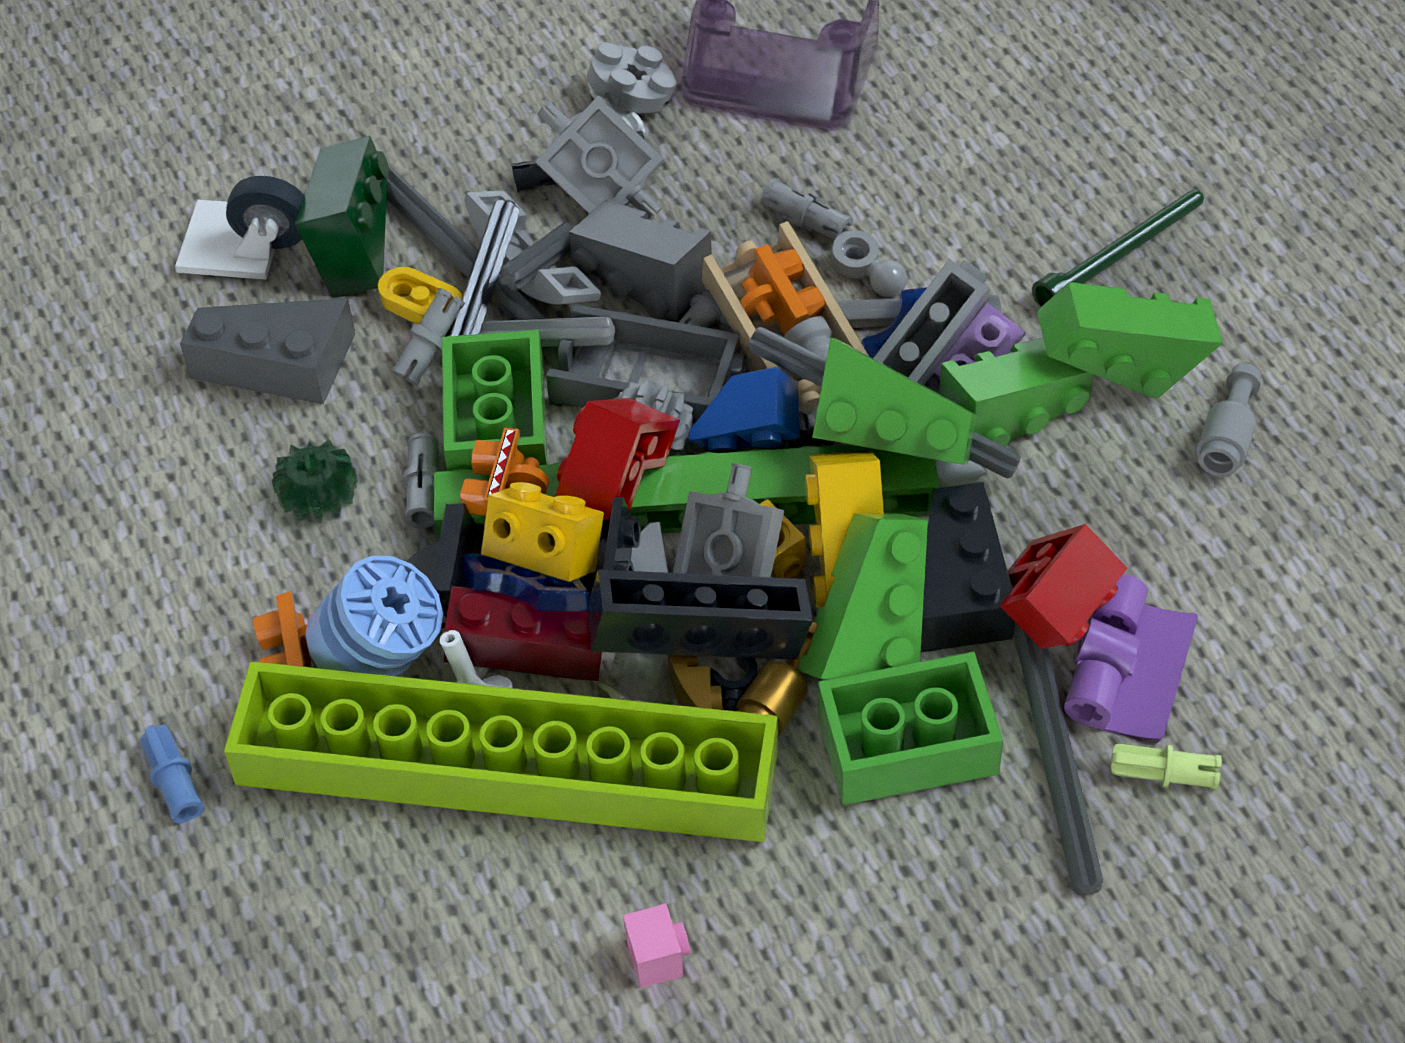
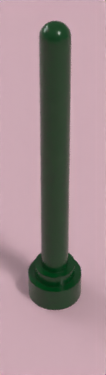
M1197 189L1190 190L1067 273H1048L1032 286L1035 302L1042 307L1068 282L1086 283L1202 205L1204 201L1203 193Z

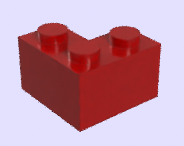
M631 398L587 401L586 406L579 411L574 421L573 433L576 436L570 453L564 457L558 468L557 480L559 485L555 497L574 496L581 498L585 501V507L604 512L603 519L610 520L613 497H624L630 512L644 469L663 467L665 465L680 419Z
M1086 524L1032 540L1008 569L1010 582L1014 588L1000 604V607L1041 649L1059 645L1071 646L1087 632L1089 624L1086 621L1092 613L1107 604L1118 591L1116 583L1127 570V567Z

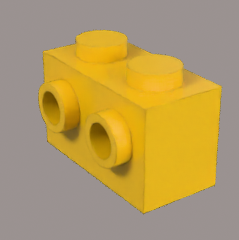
M524 482L512 483L510 488L488 496L481 554L564 581H573L596 571L604 512L585 507V501L578 497H552L542 494L541 488L537 485Z

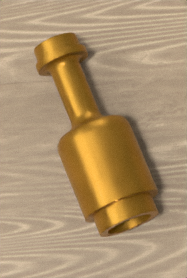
M812 621L798 660L788 659L785 663L770 662L760 670L736 705L737 712L778 716V736L782 733L807 696L808 686L802 676L804 672L797 670L802 654L807 655L818 625L817 623Z

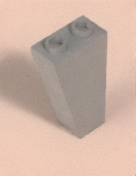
M948 259L873 359L924 386L985 304H990L989 287L984 283L987 277L967 261H963L959 266L951 259Z

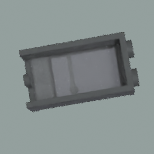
M573 304L571 318H611L613 325H615L613 343L599 346H573L572 341L562 339L558 349L560 370L549 368L546 380L549 403L551 405L561 406L565 404L581 408L586 406L587 401L618 398L620 392H623L630 382L642 385L648 378L658 387H662L667 383L670 392L684 393V403L693 407L692 428L730 377L746 372L747 355L740 354L739 333Z

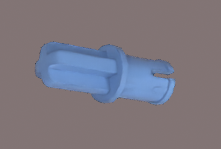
M164 724L157 727L154 725L148 726L145 729V733L140 737V742L152 768L150 774L152 785L160 788L170 811L171 819L174 823L182 824L200 816L204 812L205 807L199 799L190 778L192 766L189 760L181 757L169 727Z

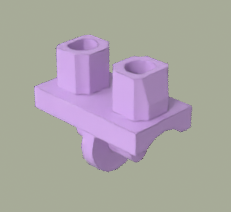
M986 303L941 363L954 360L958 366L977 362L975 360L977 354L990 351L995 357L1011 353L1012 345L1018 344L1027 332L991 304ZM941 363L934 371L938 376L941 375Z

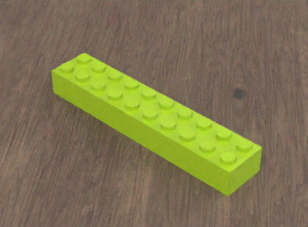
M250 661L224 754L234 783L238 786L765 843L778 754V716Z

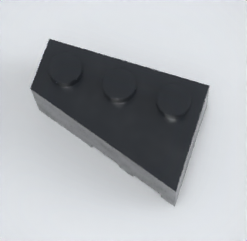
M984 482L933 489L927 528L921 652L1013 639L1015 621L1000 607V604L1011 592L1012 585Z

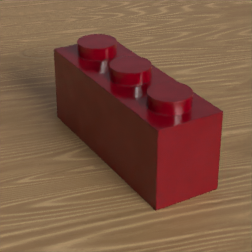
M452 586L444 633L449 630L459 632L473 666L576 680L599 681L602 652H591L586 611L588 604ZM444 653V662L449 663Z

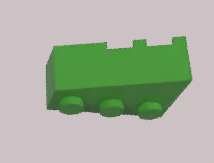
M1068 282L1037 311L1047 356L1151 398L1162 396L1223 344L1211 300L1196 297L1193 304L1172 302L1169 299V295L1165 293L1154 292L1151 299L1130 297L1127 295L1126 289Z

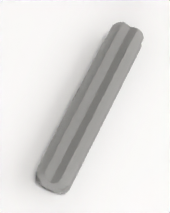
M609 317L484 321L481 324L480 333H478L539 330L541 347H559L562 339L572 341L573 346H599L613 343L615 325H613Z

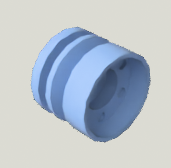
M370 556L360 560L349 569L310 615L305 634L309 654L320 669L400 677L440 633L443 611L439 594L428 577L411 563L393 556Z

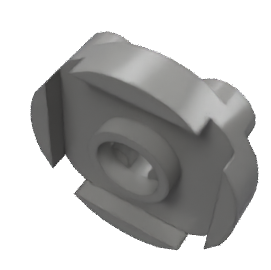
M603 42L599 44L587 73L590 86L599 96L605 99L608 92L620 99L618 107L637 113H655L662 110L665 102H670L676 87V78L666 64L661 62L663 58L662 53L656 48L646 45L635 49Z

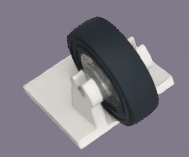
M251 176L239 181L234 186L227 202L197 199L175 265L176 272L266 280L275 250L294 246L302 240L295 226V221L305 195L294 185L282 179L271 176Z

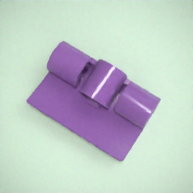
M1123 574L1116 583L1118 586L1117 593L1107 604L1093 612L1092 618L1087 622L1089 624L1087 632L1077 643L1073 661L1078 663L1066 698L1064 710L1072 720L1080 724L1146 742L1158 743L1165 735L1198 615L1145 605L1148 595L1146 585L1134 576Z

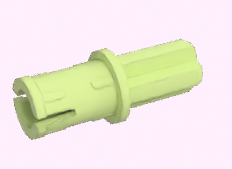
M1116 744L1112 750L1110 768L1111 773L1117 776L1161 781L1162 787H1168L1171 782L1210 787L1217 790L1221 776L1217 769L1222 766L1221 755L1213 756L1174 751L1173 745L1166 744L1165 749Z

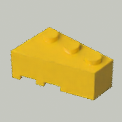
M870 450L809 455L811 474H805L806 498L808 505H814L816 525H809L810 549L812 556H819L821 576H813L816 607L825 606L835 578L831 574L853 513L884 514L880 460Z

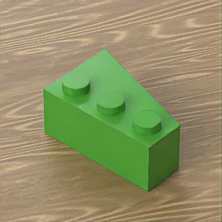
M830 337L812 438L962 465L968 464L977 414L854 349L848 344Z
M1043 337L1014 344L1010 350L1012 353L997 357L990 351L978 353L975 358L977 362L962 366H958L954 360L941 363L939 394L977 414L974 432L1005 447L1010 441L1026 433L1029 435L1038 433L1050 420L1066 412L1073 414L1079 411L1090 400L1093 374L1047 356Z
M853 513L831 576L835 577L824 608L819 607L814 623L818 624L807 655L802 654L797 670L819 679H834L920 662L928 520L904 514Z

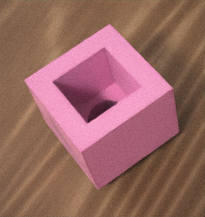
M667 904L624 914L626 943L640 988L683 977L682 956L690 954V946L683 922L672 923Z

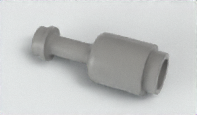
M1240 363L1233 367L1226 380L1227 386L1231 390L1228 400L1216 403L1210 408L1196 451L1200 466L1212 475L1230 476L1245 463L1256 428L1255 415L1246 406L1249 397L1256 394L1261 386V373L1251 364Z

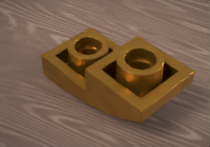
M666 655L671 684L680 706L722 710L721 686H710L709 666H698L697 656Z

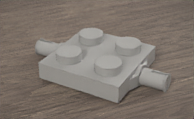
M599 96L583 112L570 119L552 101L547 102L544 106L556 119L543 108L540 109L537 115L556 133L551 145L535 163L582 209L590 214L601 203L608 200L625 206L631 203L636 209L647 212L648 220H652L655 215L643 203L647 204L656 214L661 211L662 206L657 204L643 189L648 178L665 162L664 158Z
M731 463L732 467L726 493L720 492L707 495L689 491L673 573L771 577L784 510L759 505L753 499L746 497L753 467Z

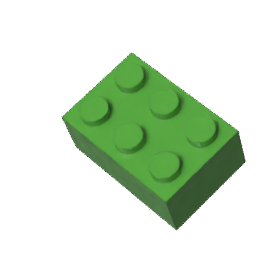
M539 330L442 337L443 438L447 471L461 468L472 470L471 461L475 441H500L504 428L519 429L520 437L517 449L524 455L525 459L535 458L539 461V465H547L544 367Z
M975 652L818 681V719L842 806L999 775L1003 738Z

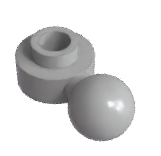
M850 230L841 233L834 240L831 262L839 274L854 279L869 276L872 289L882 297L897 296L904 290L907 283V274L901 264L893 260H878L879 246L870 234L859 230Z

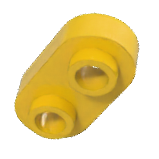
M396 267L388 270L381 276L378 282L382 306L386 310L417 324H420L438 288L452 293L442 310L443 312L452 298L454 299L455 296L460 299L462 298L461 292L456 287L410 267ZM402 294H409V295L406 296V297H400V296H399V295H402Z

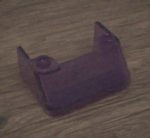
M696 0L691 13L681 80L684 101L697 108L824 131H837L845 128L853 118L878 47L880 0H868L861 22L839 19L826 24L821 29L818 40L734 26L736 11L729 1Z

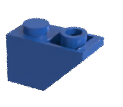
M777 367L731 376L689 430V441L707 452L730 453L749 447L773 449L781 446L782 441L800 438L798 382Z

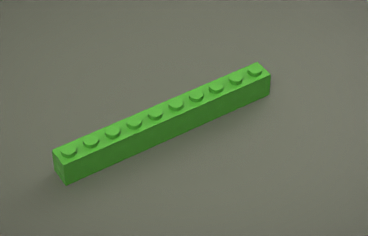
M851 444L821 447L802 446L800 448L775 450L754 449L730 453L706 452L699 455L669 456L663 467L644 469L630 514L632 517L638 518L640 533L649 523L654 522L660 523L661 533L681 532L689 491L707 495L720 492L726 493L732 467L731 463H737L753 467L746 497L753 499L758 504L768 499L777 509L784 510V516L793 525L816 523L814 505L807 504L805 474H811L809 455L870 450L880 460L884 514H904L912 517L929 516L933 489L939 488L935 459ZM561 462L539 465V469L547 474L549 478V486L545 495L555 497L559 485L557 471ZM463 468L453 471L434 472V522L438 542L446 504H461L460 492L464 480L489 481L490 475L475 474L473 469ZM471 514L477 526H485L486 516Z

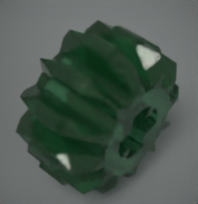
M309 438L307 446L301 449L290 444L289 456L277 457L276 472L272 474V485L274 493L277 494L279 505L284 509V512L293 511L300 522L310 513H313L314 518L319 523H321L323 518V512L330 511L340 517L341 504L353 503L355 495L353 489L357 488L356 483L358 482L356 469L352 466L349 454L345 449L336 450L330 439L322 445L316 446Z

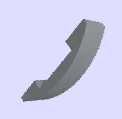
M504 190L466 193L464 202L480 241L494 202L497 199H508L515 202ZM520 207V213L502 266L534 244L523 232L528 215ZM554 264L547 269L538 270L536 277L520 288L529 296L551 304L599 301L601 292L577 267L557 268Z

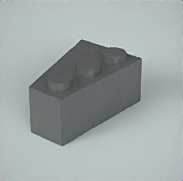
M605 200L569 231L572 262L582 273L586 275L593 274L608 283L610 288L619 296H629L642 304L653 317L658 319L663 317L668 321L679 323L691 308L690 301L694 295H701L704 291L710 292L702 282L703 258L712 254L711 231L699 228L695 233L679 229L680 224L678 221L668 218L662 224L648 220L649 217L645 211Z
M348 298L197 308L180 342V346L191 379L324 404L356 333Z

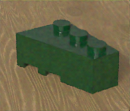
M370 136L320 148L295 221V226L331 297H341L378 288L379 279L384 274L389 166L384 153L377 151Z

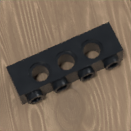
M598 569L586 610L591 652L798 660L813 621L805 579Z

